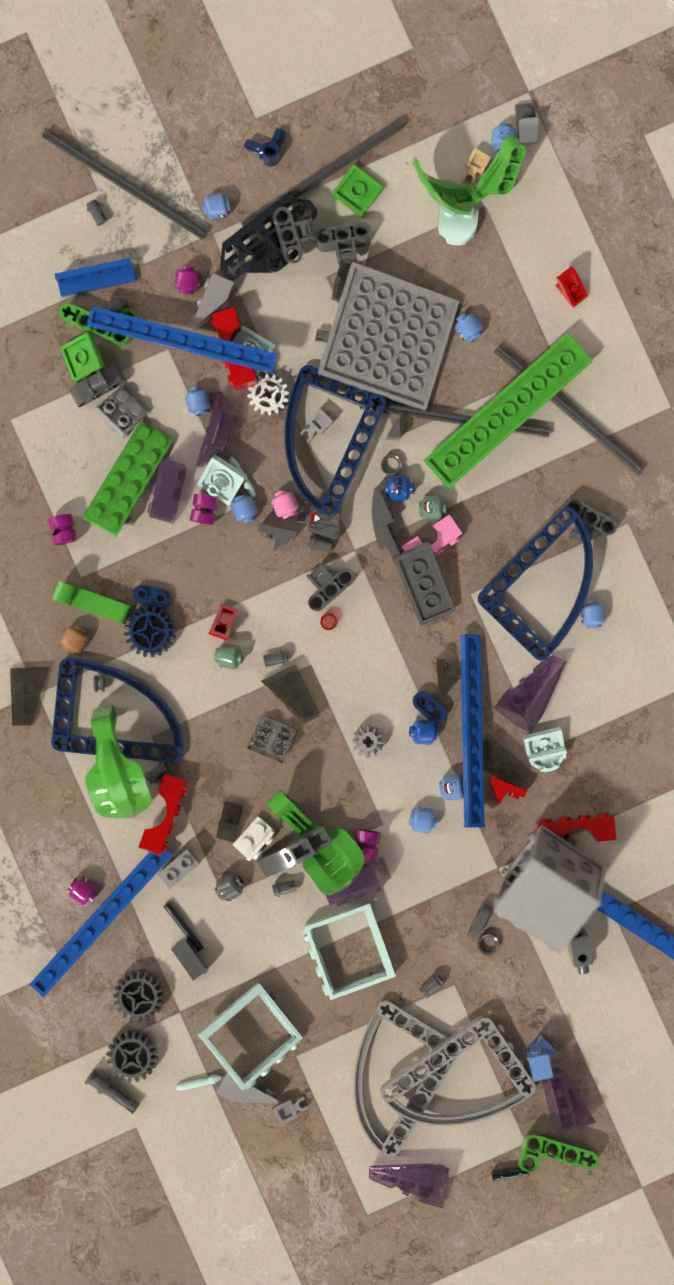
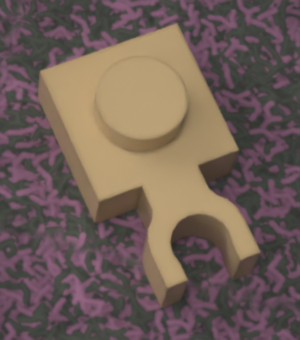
M474 148L465 164L470 169L463 175L462 180L464 181L470 175L473 178L470 184H474L476 173L483 174L491 157Z

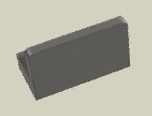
M187 937L171 948L192 980L208 972L209 967Z

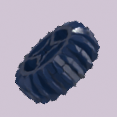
M146 606V612L139 608L140 615L132 612L135 619L128 618L127 620L132 624L131 626L125 625V628L130 629V632H125L124 635L131 636L130 639L126 640V643H134L130 647L131 650L138 647L136 654H140L143 650V657H147L148 652H150V656L153 658L155 657V651L161 656V648L167 652L169 649L165 645H173L169 638H176L175 635H170L171 631H176V628H170V625L175 623L174 620L167 621L171 615L166 614L162 616L165 610L161 609L157 613L158 607L156 606L153 607L152 612L150 606ZM152 616L158 617L165 627H155ZM146 617L144 628L135 630L137 623ZM150 626H152V629L160 630L159 632L152 633V637H148L149 634L141 633L149 630ZM165 633L164 640L155 647L156 636ZM136 636H145L149 648L141 645Z

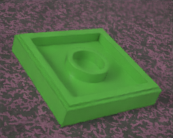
M353 164L333 190L331 196L362 218L384 190V186Z
M86 332L60 347L73 383H78L98 370L106 368L92 332Z

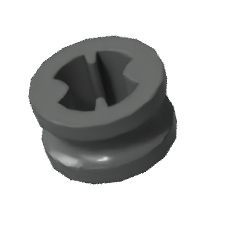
M94 675V692H98V690L105 692V676L101 675V677Z

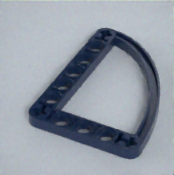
M306 365L298 373L288 403L285 421L286 459L293 481L304 499L317 511L332 517L337 515L387 404L383 395L365 391L329 378L331 380L330 384L324 387L320 384V381L325 376L320 374L317 377L316 383H314L315 379L309 376L305 379L304 373L311 371L312 376L317 377L318 368ZM305 384L365 408L323 502L315 497L305 485L298 470L295 457V421ZM342 384L348 386V391L344 394L337 391L338 387ZM357 392H364L366 395L365 399L362 401L356 400L355 394ZM378 399H380L382 406L378 405L376 408V413H374L373 410L375 408V405L373 402H377ZM373 416L375 423L373 425H366L364 422L365 418ZM360 433L367 435V440L363 443L358 442L356 439ZM353 450L358 451L360 454L356 460L349 458V453ZM350 468L352 470L351 475L343 477L341 475L342 469ZM336 485H341L344 491L342 494L336 495L333 493V488ZM330 495L335 499H340L339 502L337 500L334 501L333 506L335 509H331L328 512L326 505H330L332 502V498H329Z
M571 507L561 509L478 594L477 598L478 603L535 659L540 661L547 659L569 633L584 605L592 579L593 549L587 527L576 511ZM564 511H572V520L566 519L563 522L566 524L564 528L559 522L555 521L557 517L560 520L564 517ZM574 523L583 543V578L577 598L568 617L552 640L546 645L499 597ZM551 524L559 526L560 530L557 535L549 533L548 528ZM536 539H545L546 546L543 549L536 548ZM524 552L532 554V560L528 563L521 560V555ZM512 565L519 569V573L516 576L508 574L507 570ZM498 579H502L505 582V587L502 590H497L494 587V582ZM491 586L492 590L498 593V595L495 597L492 594L490 596L491 602L488 603L486 601L483 603L481 595H487L490 592L488 588ZM498 606H502L506 611L502 617H497L494 613L495 608ZM517 620L519 628L517 630L509 629V621ZM525 633H530L533 636V640L529 644L522 641V636ZM536 640H538L539 643L536 645L540 649L544 647L546 655L537 656L538 651L534 647L532 650L529 647L533 646Z
M65 658L60 662L51 740L53 749L60 752L96 755V750L94 749L95 737L71 735L77 669L82 668L111 676L135 688L157 706L170 726L175 745L116 739L117 743L122 744V752L125 757L171 763L182 760L184 756V740L179 723L169 706L151 688L131 675L100 663L74 658ZM68 661L73 665V669L69 670V675L73 674V678L62 677V673H67V669L63 666ZM64 680H69L72 684L69 691H64L61 687ZM62 699H67L70 703L67 710H62L59 706ZM60 718H65L68 722L65 729L58 727L57 722ZM60 737H62L63 741L69 742V738H72L71 749H68L69 745H62V747L59 748V744H56V740H59ZM77 739H82L85 742V747L82 750L75 748V741ZM134 745H140L142 748V753L139 756L132 753ZM155 746L161 749V755L156 758L151 755V749ZM164 747H168L167 752L174 751V748L177 749L180 756L173 759L172 755H166L167 759H164Z

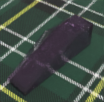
M551 654L533 669L531 675L526 679L523 677L519 680L520 684L512 691L510 689L506 691L494 709L517 727L532 732L545 712L567 663L566 660Z
M431 1163L372 1165L369 1167V1179L388 1188L397 1187L406 1196L413 1194L419 1197V1201L424 1204L443 1208L450 1168L441 1164L435 1165Z

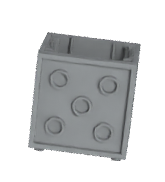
M541 825L535 833L533 831L529 833L527 837L530 839L511 866L508 869L506 867L502 869L500 874L503 875L500 889L498 895L492 900L495 903L493 911L499 917L510 921L516 928L527 932L534 940H539L545 944L549 950L560 954L599 906L606 867Z

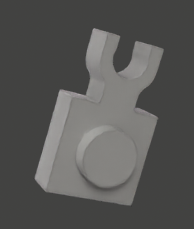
M319 408L306 421L310 427L302 430L300 435L303 436L306 432H309L310 437L306 441L310 443L316 432L322 435L334 421Z
M303 1095L296 1098L293 1103L288 1098L272 1106L280 1126L298 1118L297 1111L308 1109L307 1104L299 1106V1102L304 1100Z

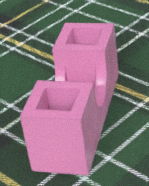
M450 514L433 525L437 533V540L430 546L436 557L445 551L443 548L449 543L452 546L461 540L459 536L462 532ZM417 536L402 546L401 549L404 552L424 543Z

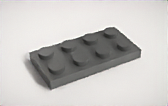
M429 542L392 556L420 626L456 612Z

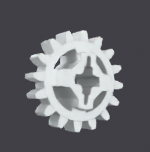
M266 374L264 379L259 375V384L248 388L252 394L247 396L249 399H253L249 402L250 406L256 405L254 411L257 412L260 409L261 415L268 412V415L271 416L272 411L279 414L278 409L284 410L283 403H288V399L285 396H288L289 392L284 391L287 388V384L281 385L283 379L280 378L277 381L276 375L269 378L268 374ZM267 383H273L277 386L271 387ZM260 386L261 392L256 396V391ZM266 391L272 393L271 399H268V397H264ZM281 393V399L276 403V397ZM266 403L269 404L270 407H264L260 404Z

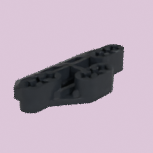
M283 196L222 242L219 270L224 277L232 281L244 273H276L289 263L283 265V260H281L277 264V269L269 266L271 263L270 259L275 261L283 255L275 225L272 224L268 228L265 225L273 220V214L278 208H289L291 206L290 201L303 204V206L301 204L297 205L290 211L293 221L300 218L305 213V209L312 211L311 218L313 221L317 216V209L311 200ZM277 213L282 222L287 221L286 213ZM310 216L305 217L303 220L310 219ZM255 229L260 239L257 236L245 245L243 242L255 233L253 231ZM290 231L283 232V238L286 241L293 239ZM233 245L239 253V255L237 253H234L232 256L225 260V251L226 253L231 252L233 250ZM293 250V257H291L290 255L288 256L291 260H294L297 257L298 253L296 250ZM243 255L251 257V264L245 263L241 266L245 269L241 272L239 267L235 271V276L227 274L229 270L227 267L234 268L237 265L234 262L236 259L240 263L244 259Z

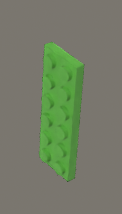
M140 421L82 518L117 537L172 446L174 439Z

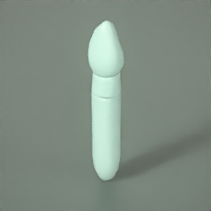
M230 457V464L243 472L239 462ZM246 476L242 484L248 494L255 498L256 492Z
M211 1075L206 1078L178 1084L176 1089L187 1090L215 1084L222 1080V1077L220 1075Z

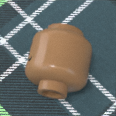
M78 625L75 628L67 627L60 639L61 648L73 655L81 653L89 640L85 634L86 630Z

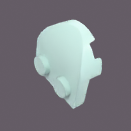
M440 204L439 235H442L448 244L456 246L465 245L467 241L475 237L479 206H473L470 214L462 215Z
M560 727L523 736L525 751L530 764L540 769V771L550 772L560 767L559 764L563 759H566L567 752Z

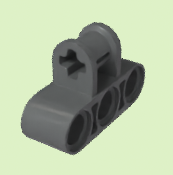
M280 207L273 214V222L285 261L289 264H296L303 256L300 243L315 239L317 235L314 234L312 228V218L294 223L290 210L286 207ZM277 213H286L287 221H279ZM284 231L292 233L293 239L291 241H286L283 238ZM290 250L297 251V260L289 258L288 253Z
M366 222L326 227L316 232L317 249L321 252L336 251L338 265L352 260L357 262L355 247L365 246L371 240L370 226ZM360 232H365V233H366V234L363 235V236L358 235V233H360ZM342 235L347 236V238L341 239L339 237ZM324 238L328 239L327 242H321L320 240Z
M115 363L101 371L98 370L96 374L88 378L82 379L83 381L72 386L69 392L77 406L82 407L121 386L127 380L118 364Z
M571 500L564 506L565 508L569 507L570 504H575L578 507L577 514L587 527L590 538H592L595 532L603 536H609L617 530V522L613 518L579 500ZM564 511L565 515L572 519V513ZM587 513H592L595 516L593 523H589L586 520ZM604 522L611 524L612 529L610 532H606L603 529ZM574 526L569 538L582 542L579 531Z
M320 563L315 571L306 575L318 589L308 600L311 610L316 612L323 610L354 582V573L350 569H342L332 577ZM342 573H349L351 581L343 583L340 579ZM334 585L337 588L336 594L328 595L326 593L327 586ZM316 597L322 600V606L319 608H314L311 605L312 600Z

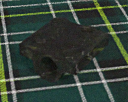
M261 715L247 749L283 764L297 730Z

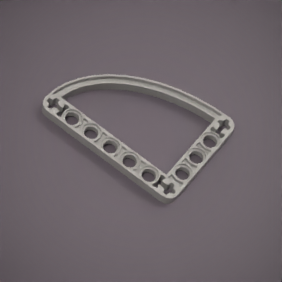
M382 1000L378 1003L370 1017L358 1049L354 1071V1100L358 1120L365 1135L378 1151L386 1157L392 1158L399 1153L417 1122L399 1115L384 1141L377 1135L369 1122L363 1103L362 1078L367 1051L380 1019L383 1018L432 1049L449 1037L389 1000ZM389 1005L390 1011L394 1012L395 1009L398 1011L395 1012L393 1019H391L392 1014L387 1011L382 1013L381 1006ZM400 1014L406 1015L407 1022L399 1024L396 1020L397 1016ZM416 1024L424 1027L421 1034L413 1032V1027ZM437 1034L440 1037L439 1043L431 1044L429 1041L430 1036ZM450 1043L448 1046L451 1047L452 1045H454V1049L456 1051L458 1045L456 1043ZM437 1054L432 1062L437 1063L441 1061L442 1056ZM456 1058L447 1063L444 1070H437L429 1076L436 1079L435 1086L428 1087L425 1084L426 1079L420 1082L405 1106L419 1112H424ZM418 1094L426 1096L424 1103L416 1102L415 1098ZM399 1126L406 1129L405 1135L398 1136L395 1133L396 1128ZM393 1136L396 1139L394 1143L395 1150L388 1152L386 1145L390 1146L393 1143V1138H391Z
M480 1016L385 1082L380 1088V1094L391 1109L409 1120L432 1126H454L477 1122L502 1113L535 1093L536 1086L491 1019L487 1016ZM481 1022L487 1023L486 1029L480 1028L482 1026ZM473 1027H476V1029H479V1030H478V1032L480 1033L479 1035H477V1033H476V1031L473 1029ZM466 1032H472L473 1039L465 1041L463 1035ZM498 1036L500 1038L499 1043L494 1046L491 1045L490 1038ZM481 1039L485 1041L518 1089L513 1094L488 1106L473 1111L447 1115L419 1112L403 1105L397 1100V1098ZM450 1043H456L458 1045V1048L455 1052H449L447 1050V1047ZM504 1051L510 1053V1058L507 1061L500 1059V1055ZM434 1054H440L442 1056V1059L439 1063H433L431 1061V1058ZM424 1065L426 1067L425 1073L417 1074L416 1067ZM519 1067L521 1069L520 1074L512 1076V1068ZM403 1076L410 1078V1082L406 1086L400 1084V1079ZM524 1079L530 1089L526 1091L520 1080ZM395 1082L397 1083L398 1088H400L399 1091L397 1090V1088H395ZM387 1088L389 1090H392L391 1096H389V1094H386L385 1090Z

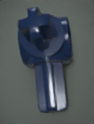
M277 128L271 141H267L263 145L247 139L243 149L258 155L265 165L275 166L279 162V156L282 151L281 144L286 136V131L282 128ZM268 153H274L275 155L269 156V155H267V154H268Z

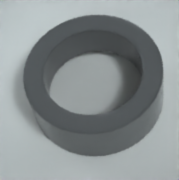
M389 454L382 459L381 469L384 474L394 476L400 472L402 462L398 456ZM393 458L397 460L399 466L395 472H388L384 468V462L387 459Z
M485 933L478 938L477 946L482 954L492 955L498 950L499 942L493 934ZM485 937H491L495 941V946L490 951H485L481 948V941Z

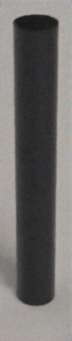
M170 902L165 904L163 907L196 950L198 952L201 951L204 946Z

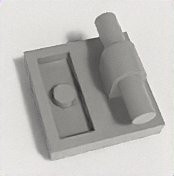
M120 386L103 400L94 410L105 421L104 423L112 431L115 430L123 439L149 413L123 386Z

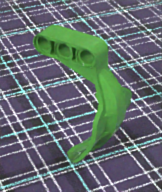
M515 135L507 136L502 142L498 155L480 181L476 184H466L465 186L448 180L436 179L426 174L421 169L419 161L415 156L412 164L416 169L419 180L438 203L457 214L468 215L471 213L473 206L488 195H504L512 190L524 159L526 148Z
M114 705L95 708L91 717V727L97 742L96 762L85 777L87 791L94 809L99 815L106 818H133L146 810L152 802L142 767L138 762L125 757L116 742L117 715Z
M282 790L278 791L266 802L278 817L297 832L299 838L320 827V825L310 820L303 809ZM344 829L327 830L333 843L302 861L304 870L318 889L325 895L333 894L348 886L365 862L364 852Z

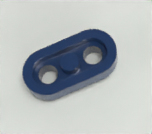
M139 585L133 591V598L139 604L165 608L171 602V595L165 589ZM140 591H145L146 595L144 598L139 597ZM159 595L164 596L163 602L158 601Z
M418 692L414 695L412 699L413 706L428 720L436 724L445 720V708L428 693ZM420 698L425 699L424 705L418 703ZM435 710L440 712L439 717L433 716Z

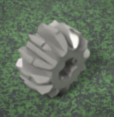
M370 725L366 727L367 732H364V729L360 727L361 735L354 732V735L359 739H352V743H359V745L354 746L353 749L358 750L361 748L358 753L359 756L364 751H366V758H369L370 751H372L374 757L377 756L374 749L382 751V748L377 746V744H384V740H377V738L382 737L383 734L379 733L375 736L378 728L375 727L370 732ZM370 736V739L373 740V744L370 743V747H366V744L362 743L363 739L366 740L365 737Z

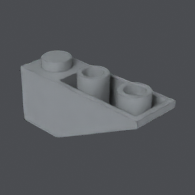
M212 274L211 278H207L204 285L206 289L204 296L201 295L197 302L198 311L196 314L193 313L190 320L193 331L198 330L213 317L212 314L219 312L229 303L235 288L233 281L216 274Z
M234 1069L240 1078L243 1079V1073ZM226 1072L216 1092L232 1102L277 1103L279 1099L275 1090L260 1086V1082L255 1080L256 1084L248 1090L247 1088L244 1090L240 1089L228 1072Z

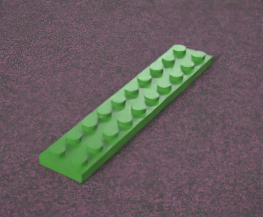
M566 333L423 461L449 490L588 367L593 360L571 335Z

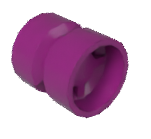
M194 494L192 505L195 508L191 510L189 521L214 525L216 515L213 511L217 509L218 498ZM201 509L207 510V513H200Z
M62 514L48 518L49 527L54 532L51 535L53 545H63L78 541L77 532L72 528L74 525L72 514Z
M357 829L355 840L364 852L365 859L377 860L379 849L376 845L380 844L381 832Z

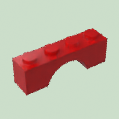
M234 307L212 314L214 320L211 321L213 331L218 333V339L233 342L235 336L242 330ZM223 361L224 367L228 368L230 375H227L229 384L234 386L236 391L259 384L254 369Z
M164 774L158 794L166 802L167 813L164 820L158 826L144 829L138 846L139 849L160 856L162 852L166 853L169 842L166 841L169 834H173L176 823H173L175 815L179 816L182 805L179 803L181 798H185L189 787L186 786V781Z
M608 812L597 813V817H590V814L578 815V819H571V816L559 817L557 821H552L551 818H542L540 822L535 823L536 831L543 825L561 838L572 829L582 828L588 830L597 842L617 840L615 817L609 815Z

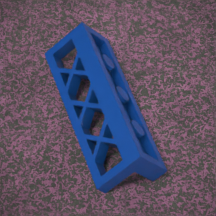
M130 258L54 274L61 297L136 282Z

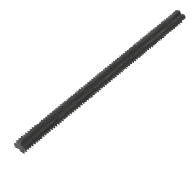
M398 118L392 124L384 127V129L378 131L372 137L326 165L327 167L320 169L319 172L312 174L313 176L306 178L307 180L300 182L293 189L286 191L287 193L280 195L279 198L274 199L267 206L260 208L261 210L257 211V213L254 212L253 215L248 216L243 222L240 221L242 227L283 196L296 198V196L299 197L300 193L307 192L306 189L312 188L318 182L321 183L320 180L326 179V176L332 175V172L334 174V171L340 170V167L346 166V163L348 165V162H352V159L354 161V158H358V155L359 157L360 154L362 156V153H366V150L368 152V149H372V146L373 148L374 145L376 147V144H380V141L382 143V140L384 142L386 137L388 139V136L390 138V135H394V132L395 134L396 131L398 133L400 128L401 130L402 127L404 129L405 124Z
M45 128L42 138L47 140V142L69 154V156L105 177V179L119 186V188L133 195V197L147 204V206L163 216L170 218L169 220L184 227L183 229L198 236L197 238L204 239L207 230L205 232V229H201V226L200 228L199 225L197 227V224H193V221L191 223V220H187V217L185 219V216L179 215V212L177 214V211H173V208L171 210V207L165 206V203L163 205V202L157 201V198L151 197V194L149 195L145 191L142 192L143 189L137 188V185L131 184L129 180L123 179V176L117 175L115 171H111L107 166H103L101 162H97L87 153L85 154V152L79 150V148L77 149L73 144L71 145L65 139L63 140V138Z
M501 344L494 350L493 353L497 357L499 356L504 363L506 362L508 366L510 365L511 369L515 370L517 374L519 373L520 375L527 369L526 366L522 365L523 363L519 362V360L517 361V358H513L510 352L508 353L506 349L504 350ZM559 394L550 399L553 405L555 404L558 409L561 408L562 412L566 413L567 417L570 416L573 422H577L578 426L581 425L582 429L588 432L587 434L591 435L593 439H597V442L600 445L602 444L604 448L606 447L607 451L611 452L613 456H617L616 459L620 460V462L622 461L624 465L626 464L629 470L631 469L637 475L643 472L644 467L640 466L641 464L629 457L630 455L620 449L619 445L617 446L615 442L613 443V441L609 440L610 438L606 437V434L604 435V433L600 432L601 430L597 429L595 425L593 426L592 422L580 415L581 413L577 412L575 408L573 409L572 405L568 404L566 400L564 401V399L560 398Z
M373 402L375 405L374 412L378 405L382 406L381 402ZM387 403L385 409L386 414L387 412L388 414L393 412V415L394 413L395 415L400 414V416L402 414V416L407 415V417L412 416V418L413 416L414 418L419 416V419L420 417L421 419L426 418V420L427 418L428 420L433 419V421L435 419L438 422L439 420L440 422L445 420V423L447 421V423L452 422L453 424L454 422V424L459 423V425L460 423L461 425L465 424L472 418L471 415L464 416V414L460 415L459 413L457 415V413L438 412V410L434 411L433 409L432 411L431 409L424 411L415 407L400 406V404L399 406L398 404L393 405V403L392 405ZM522 424L514 432H518V434L519 432L520 434L525 433V435L526 433L527 435L532 434V436L534 434L537 437L541 435V437L544 436L545 438L546 436L547 438L549 437L550 428Z

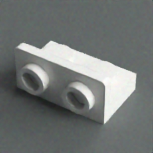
M257 816L233 843V846L247 857L248 861L252 858L256 860L263 852L260 850L264 844L268 846L274 840L275 836L273 834L275 830Z

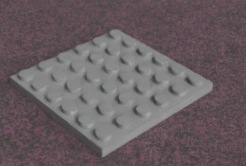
M352 262L317 374L426 411L459 301Z

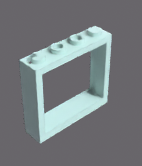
M369 901L304 925L305 930L302 931L306 942H310L311 948L309 952L311 958L317 961L318 966L315 969L318 977L323 978L324 985H322L325 996L329 995L330 1000L396 977ZM364 911L385 971L334 989L312 929Z
M256 983L197 1034L240 1089L243 1090L245 1088L248 1090L251 1086H254L256 1084L255 1080L260 1075L263 1077L271 1070L270 1066L275 1062L277 1064L286 1057L285 1053L290 1049L291 1051L296 1049L300 1044L299 1041L303 1038L260 983ZM258 995L291 1037L246 1077L241 1079L209 1037Z

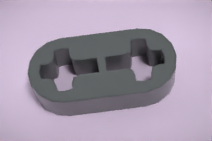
M485 903L481 904L469 929V937L475 940L478 939L490 915L491 906Z

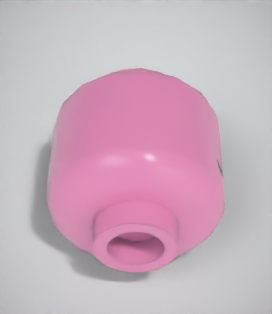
M285 490L274 494L276 498L271 501V505L277 517L287 519L297 514L299 504L293 492L286 493Z

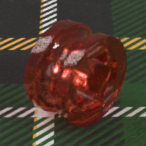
M326 613L321 617L320 624L323 629L332 630L337 625V618L334 614ZM327 616H330V619H334V624L332 623L333 626L331 627L323 623Z

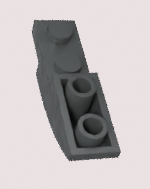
M379 487L374 488L372 498L373 530L379 549L387 547L392 557L403 552L400 545L396 546L393 540L396 536L392 527L388 529V525L393 524L395 515L391 507L387 508L385 501L388 499L384 490H379Z
M324 825L297 840L288 842L259 858L257 862L264 875L268 877L315 855L317 851L332 844L333 841Z

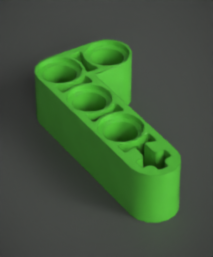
M65 303L59 308V315L64 322L85 332H92L93 335L110 343L125 347L132 340L131 337L126 336L123 341H118V334L111 332L100 333L99 329L82 325V320L85 317H89L90 312L80 307ZM124 309L120 313L138 318L132 309ZM71 311L77 318L72 315L66 316L65 313Z
M61 581L57 582L52 597L55 601L126 624L132 607Z
M529 1134L524 1138L518 1159L519 1167L526 1172H534L538 1168L541 1155L588 1170L595 1169L599 1164L598 1156L591 1151L534 1134ZM532 1138L537 1140V1147L531 1149L529 1146V1141ZM550 1144H554L556 1147V1151L552 1155L547 1150ZM570 1149L574 1152L572 1160H568L566 1157V1152ZM580 1156L590 1158L592 1162L588 1163L580 1160ZM528 1157L533 1162L530 1168L524 1166V1161Z

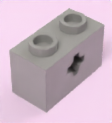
M188 847L157 875L171 889L196 868L201 861Z

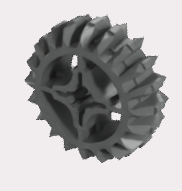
M139 969L137 975H135V972L132 970L130 971V977L124 974V981L119 979L117 983L120 986L114 987V990L118 993L113 994V998L119 999L114 1002V1006L120 1005L117 1012L119 1013L123 1010V1018L127 1014L130 1015L129 1021L136 1017L137 1023H140L141 1017H143V1020L146 1022L148 1021V1015L154 1018V1012L159 1013L161 1010L158 1006L164 1005V1002L160 999H164L165 994L159 993L164 990V987H158L161 980L159 979L154 982L155 974L151 978L147 977L149 971L142 975V971ZM132 982H141L139 987L136 989L125 988L128 984ZM146 984L153 990L154 998L146 992ZM142 988V990H141V999H140V1000L138 1001V1003L136 1004V1002H137V993H138V992L140 991V989ZM124 994L132 1000V1008L126 1003ZM142 1003L153 1004L148 1009L138 1010L139 1005Z
M126 1030L125 1036L119 1033L118 1038L114 1037L112 1039L114 1044H109L108 1046L111 1051H107L106 1056L112 1058L107 1059L106 1062L107 1064H113L109 1070L113 1071L116 1069L115 1077L119 1074L122 1075L121 1081L125 1077H128V1083H131L133 1077L136 1082H139L140 1077L145 1080L147 1077L146 1073L151 1075L153 1072L151 1068H156L157 1066L153 1061H158L159 1057L154 1055L158 1053V1049H152L156 1043L155 1041L148 1042L151 1038L149 1035L146 1039L143 1038V1031L140 1035H137V1030H134L131 1035L130 1031ZM136 1042L138 1043V1045L136 1047H130L129 1045H125L124 1043ZM118 1048L124 1056L122 1064H120L117 1057ZM143 1048L147 1052V1064L143 1062L144 1059L140 1055ZM137 1051L135 1058L133 1057L127 1062L129 1055ZM130 1065H134L137 1068L140 1067L141 1069L129 1070L126 1068Z

